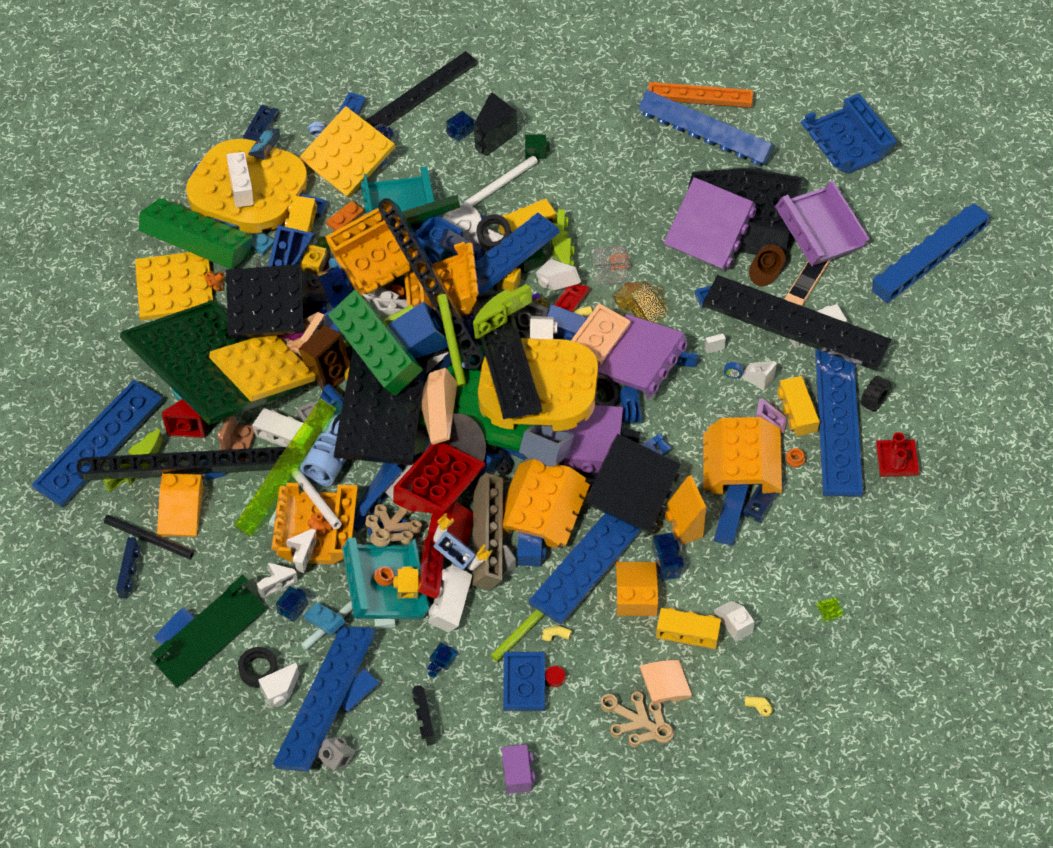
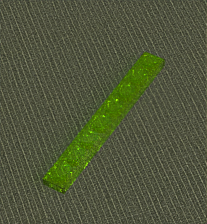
M319 399L233 525L235 528L247 536H251L278 496L279 487L285 486L336 408L323 399Z

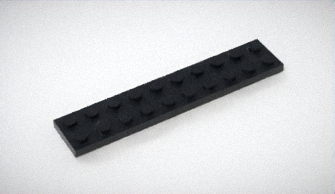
M720 275L716 276L702 305L705 308L874 371H878L892 340Z
M504 290L478 294L476 297L477 301L472 308L474 319L487 302ZM512 313L507 316V323L480 337L503 419L542 412L538 393Z

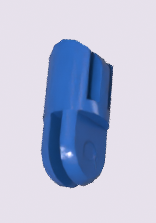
M327 384L319 399L333 415L339 414L342 411L344 398L331 384Z
M625 385L620 392L621 407H623V423H626L627 420L629 423H634L635 418L636 423H642L638 389Z

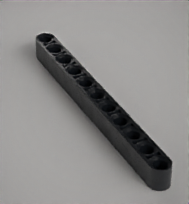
M389 198L382 199L378 204L379 212L441 320L442 316L437 296L441 294L447 295L450 312L453 311L452 322L457 345L463 359L470 368L481 371L485 354L399 205ZM392 205L391 210L387 212V208ZM400 220V224L395 227L396 222ZM409 235V239L404 242V238ZM418 250L417 255L412 257L413 252ZM426 265V270L421 273L422 267ZM435 280V285L430 288V283ZM462 326L461 332L456 334L457 328ZM471 342L470 348L465 350V345ZM479 357L480 362L474 366L475 359Z
M286 447L84 457L78 460L76 468L77 474L82 480L162 476V473L210 474L280 470L289 467L292 454ZM284 455L287 457V460L281 461L277 457ZM261 456H265L268 460L266 462H261L258 460V458ZM245 457L249 461L247 463H241L239 459ZM225 458L229 462L227 464H221L219 460ZM205 459L208 460L210 463L207 465H202L199 462ZM185 460L188 461L190 464L188 466H182L180 465V462ZM162 462H168L170 466L162 467L160 464ZM142 463H148L150 464V467L145 469L142 468L140 465ZM129 464L131 467L124 470L121 468V465ZM103 465H109L111 467L107 471H103L101 469ZM83 466H89L91 468L87 472L81 471V468Z

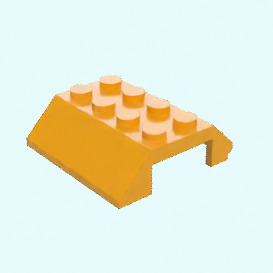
M392 205L387 208V212L391 210ZM378 208L325 236L336 262L354 289L361 294H369L378 289V285L383 286L394 280V276L400 277L410 271L411 266ZM399 221L396 222L395 227L400 224ZM408 235L404 238V242L409 239ZM418 250L413 252L412 257L417 255Z
M465 242L455 244L454 248L459 255L433 264L462 316L470 313L479 294L478 284L476 283L477 276L473 244L470 242L467 244ZM426 265L422 267L421 273L426 270ZM410 268V271L404 274L407 307L411 304L416 307L420 303L425 302L435 309L413 269ZM435 280L430 283V288L435 285Z
M762 417L721 418L710 425L708 430L703 433V445H705L703 447V460L705 461L703 462V475L705 476L703 478V489L705 491H711V494H723V485L762 484V493H782L781 435L779 427Z
M536 459L520 463L503 501L502 534L511 536L512 531H517L544 538L546 545L558 549L559 545L566 546L571 534L568 531H572L577 516L574 514H579L584 499L581 497L585 498L590 484L585 482L586 478L570 467L558 464L555 467H549Z
M287 483L286 487H279V501L277 502L275 515L278 518L275 519L273 534L275 535L273 536L271 549L277 551V556L293 563L295 552H292L291 548L287 547L286 541L310 530L311 527L308 526V520L311 519L313 513H320L308 495L300 491L299 483ZM338 485L337 493L318 492L340 520L341 526L338 529L332 528L330 531L325 529V534H319L318 530L316 533L317 542L308 564L332 565L344 559L342 547L346 540L353 536L357 485Z

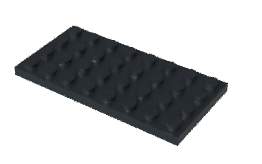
M353 348L334 458L412 465L429 355L415 359L423 371L394 396L382 386Z

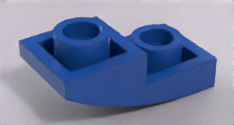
M182 607L154 638L162 645L195 617Z
M363 669L354 677L341 706L350 713L363 698H366L376 688L379 682L366 669Z

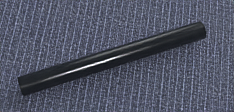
M109 514L104 519V523L179 556L191 560L194 555V551Z

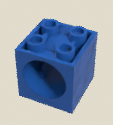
M437 215L428 218L415 232L432 264L455 256L439 247L444 229H449L463 237L462 229Z

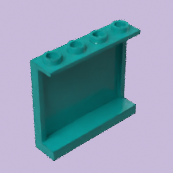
M427 166L420 167L421 176L367 183V176L363 174L364 181H361L365 213L367 214L377 209L379 202L384 198H389L397 203L402 212L434 202ZM428 218L411 223L410 225L423 224Z
M348 538L342 547L354 619H423L430 609V602L427 600V596L418 592V598L397 599V588L393 587V582L389 586H381L374 579V573L380 567H389L393 571L394 576H397L398 569L409 566L418 569L419 584L421 565L419 560L420 551L416 545V540H412L409 546L387 545L378 547L376 545L357 544L356 538Z

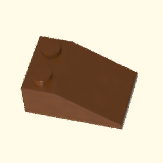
M324 325L298 348L304 364L316 375L315 380L322 391L327 384H331L334 388L340 385L346 379V369L350 367V361L341 334Z

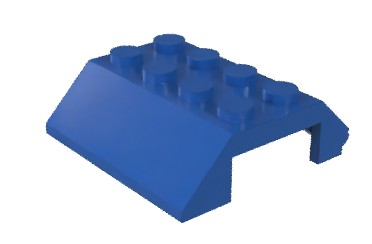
M860 93L844 99L843 109L816 120V113L812 112L805 115V118L800 122L827 156L831 164L837 167L838 170L848 174L880 161L897 142Z

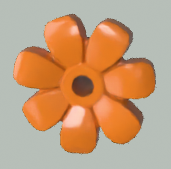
M209 271L204 276V279L208 281L209 287L213 286V289L219 292L225 289L223 287L225 284L223 272L214 274L213 271Z
M321 512L318 514L313 513L311 519L308 520V526L311 529H315L316 533L319 530V534H325V529L328 531L332 529V526Z

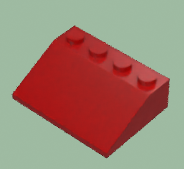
M443 442L431 444L394 486L393 503L409 511L445 514L481 472L486 463Z

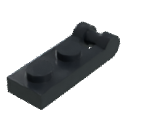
M417 685L412 689L413 702L419 706V708L415 709L417 720H422L423 727H419L421 739H426L427 746L434 745L435 737L425 690L422 686Z

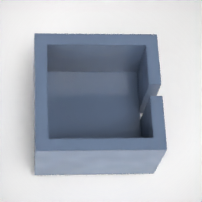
M532 425L524 431L519 453L524 454L529 459L541 461L546 466L555 467L569 455L574 434L565 430L556 431L553 442L551 441L554 432L552 425Z

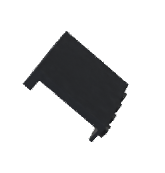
M617 433L583 507L589 510L591 507H594L645 532L644 536L647 537L650 532L654 533L658 522H656L657 516H661L665 510L666 505L663 503L666 498H670L673 492L671 485L673 481L677 482L681 471H679L681 464Z

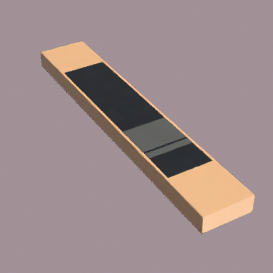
M831 260L813 266L808 261L786 295L785 300L803 306Z

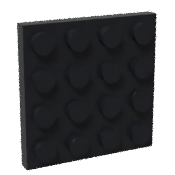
M301 264L226 270L229 339L304 333Z

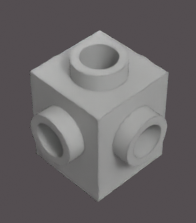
M337 736L325 739L316 756L322 760L326 767L337 771L347 767L355 751L347 745L343 738Z

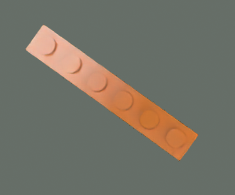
M649 82V91L675 102L752 108L753 90Z

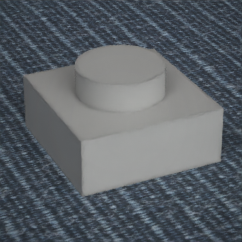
M313 401L296 409V413L302 423H309L311 425L322 419V414Z

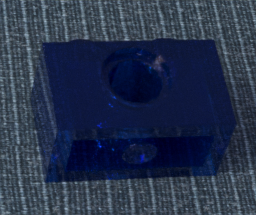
M338 265L317 274L333 309L354 291L351 285L347 286L345 279L348 277L344 268L340 269ZM335 283H342L341 290H333V285Z

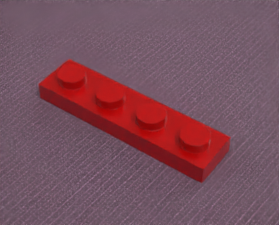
M427 536L423 545L418 592L436 599L440 593L444 555L433 547L436 544L434 538Z

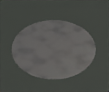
M453 414L451 429L456 432L451 431L450 440L443 441V443L483 462L486 453V443L479 425L467 415Z

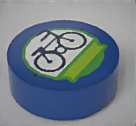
M729 362L725 364V376L736 379L742 376L743 367L739 363Z

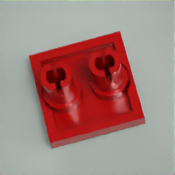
M896 432L892 440H876L879 477L919 475L915 439H905L903 433Z

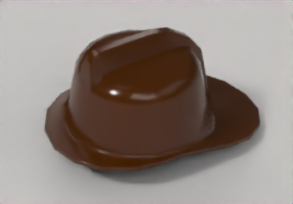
M766 245L761 248L749 268V277L755 285L761 287L768 286L776 279L785 263L784 251L776 245Z

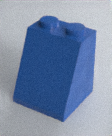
M425 302L420 303L388 324L414 359L448 348L443 322L437 311Z

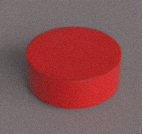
M559 666L549 667L545 672L546 683L551 687H560L565 682V671Z

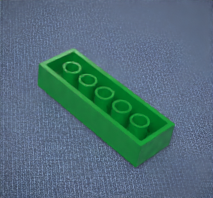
M159 198L140 212L138 231L229 269H233L251 254L252 235L234 229L227 224L217 222L212 218L200 215L198 212L183 208L181 205L171 203L166 199Z
M356 289L328 314L382 386L394 396L423 371L367 298Z

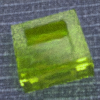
M836 597L819 601L816 604L823 622L843 616Z

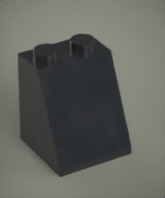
M493 92L489 94L474 123L475 149L486 156L517 134V111Z

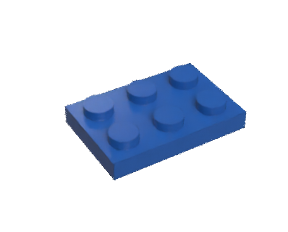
M504 652V711H545V652Z

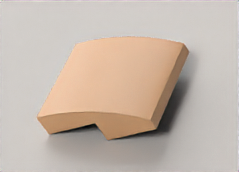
M679 660L659 661L640 666L652 705L668 700L676 702L692 697Z

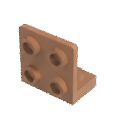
M235 415L223 419V428L219 429L217 439L220 440V450L251 448L255 436L253 426L237 424ZM245 457L239 459V461L246 462L247 458Z

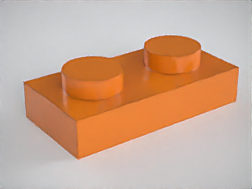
M350 201L326 221V225L333 231H336L363 216L364 210L353 201Z

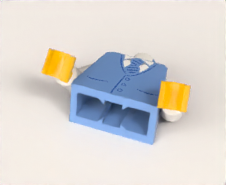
M445 513L438 520L439 525L434 534L436 544L433 547L461 570L465 568L475 570L483 561L488 559L493 551H487L485 549L486 545H482L477 554H475L472 549L456 536L447 532V528L454 522V519L449 520L447 513Z

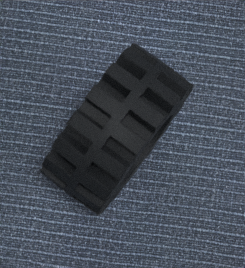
M878 375L875 376L866 386L867 388L861 396L860 404L876 412L887 399L886 397L890 393L892 384Z

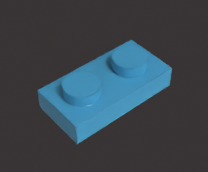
M318 602L303 615L307 622L331 636L345 623L342 616Z

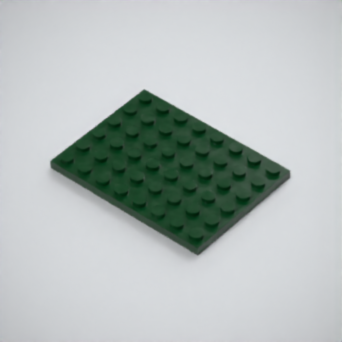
M214 300L120 332V338L209 425L301 390L303 386L301 385L251 402L209 358L210 351L254 337L229 339L227 312Z

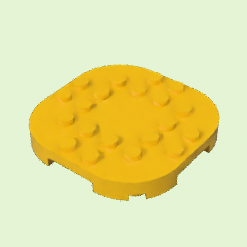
M248 139L227 140L211 148L188 179L186 185L187 201L192 211L208 218L212 217L237 225L239 230L245 233H262V230L270 227L273 230L278 225H282L286 218H288L289 203L293 201V197L299 196L300 193H305L307 188L306 167L300 158L288 151L273 147L266 159L262 160L248 155L256 141ZM245 152L252 187L253 205L235 207L228 172L227 154Z
M521 338L542 412L508 419L502 418L487 361L484 357L478 388V400L482 415L491 419L492 424L513 430L514 424L552 425L553 431H563L577 427V423L582 420L586 421L592 415L595 408L598 362L594 353L585 345L570 340Z

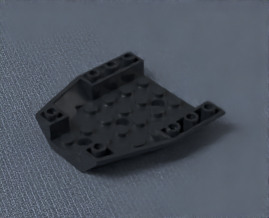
M752 166L695 170L692 172L688 189L695 177L738 196L743 195L746 197L745 199L753 201L756 205V213L753 218L749 219V228L746 234L742 235L740 239L741 245L737 252L757 255L762 247L776 245L786 255L790 230L773 203L779 202L786 195L790 199L797 197L803 175Z

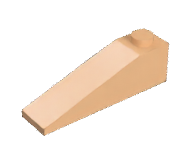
M446 368L429 373L422 394L421 408L432 445L450 440L457 381Z

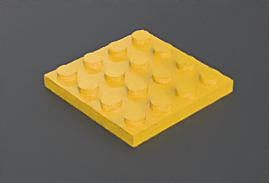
M345 106L299 158L349 199L361 186V181H364L363 174H366L368 178L395 149L396 145Z
M191 252L135 259L140 321L159 319L213 300L212 287H209L208 281L204 279V276L210 271L209 260Z
M277 335L255 337L210 351L209 358L251 402L313 382L316 377L291 349L287 348L286 344Z

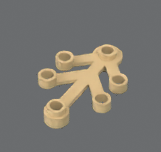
M381 504L375 506V516L368 515L366 517L365 525L371 528L373 532L370 540L378 547L387 546L390 541L399 540L404 544H409L413 538L411 532L419 533L421 531L422 524L418 520L399 523L405 515L413 512L399 506V510L391 520L386 512V506ZM377 517H380L384 525L383 529H380ZM410 530L403 531L402 533L390 534L392 531Z
M634 692L631 695V702L635 705L637 714L617 704V698L612 694H606L601 698V708L603 711L615 712L632 721L621 725L613 724L610 728V734L613 737L619 738L623 733L645 728L651 732L640 735L633 733L629 736L628 743L631 747H638L642 742L656 740L659 743H668L672 740L674 731L669 724L664 723L660 703L652 705L651 702L649 704V712L654 715L655 724L648 720L643 704V694L640 692ZM638 696L641 699L639 701H635L633 698ZM611 703L613 706L607 707L605 704ZM657 706L659 709L653 710L651 707ZM617 728L620 732L614 733L613 730ZM660 732H666L667 735H666V736H662V735H660L659 733H660ZM636 738L638 742L633 743L631 739Z

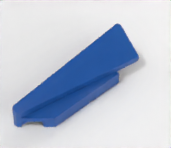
M383 463L355 508L354 530L358 532L365 524L366 517L373 515L375 506L382 504L388 497L386 491L402 474V469L406 465Z

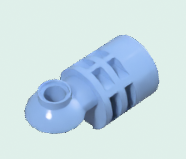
M341 413L331 418H325L322 424L323 433L319 434L300 466L302 473L309 480L322 486L333 484L346 459L334 458Z

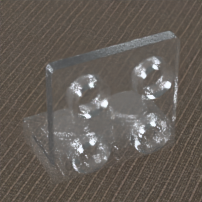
M599 246L590 249L594 286L631 283V266L626 246Z

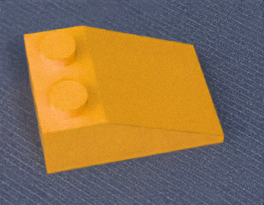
M162 473L157 535L197 537L204 490L201 475Z
M692 475L688 476L667 503V511H665L667 522H671L673 526V535L675 539H679L681 545L701 539L704 534L706 505Z
M616 562L617 616H657L658 586L656 562Z

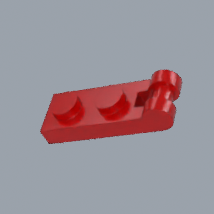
M580 284L568 286L555 303V306L574 312L584 297L589 294L590 287Z

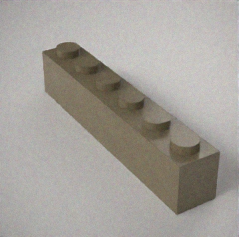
M485 473L474 483L473 551L477 554L482 545H486L485 549L487 551L492 550L493 552L486 561H483L473 570L472 585L486 590H491L502 581L503 478L489 473Z

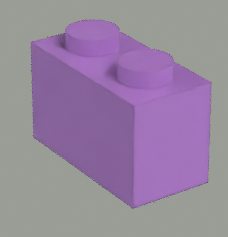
M527 744L502 747L506 793L532 791V784H535L534 771H530L529 765L533 764L532 752L527 750Z

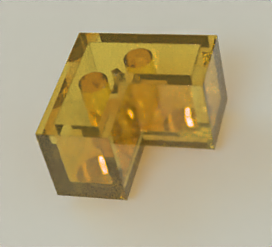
M647 281L625 283L612 295L621 311L631 310L635 317L654 322L665 312L662 302L656 297L652 286Z

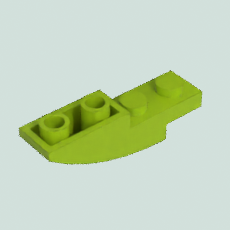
M558 209L557 223L553 224L558 227L560 233L550 240L552 255L555 261L574 267V260H570V257H574V246H571V238H568V231H564V228H568V217H565V209Z
M525 284L513 292L506 289L487 302L473 321L475 338L478 339L507 323V316L532 303L531 287Z
M157 428L153 432L148 433L143 440L134 444L128 450V454L158 453L163 441L161 431ZM142 463L140 466L146 469L150 467V464ZM129 464L121 465V468L124 470L131 467ZM140 477L102 480L105 489L110 493L124 482L131 486Z

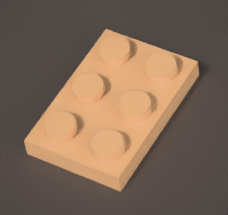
M598 304L571 341L588 347L596 356L598 365H601L629 328L631 321Z

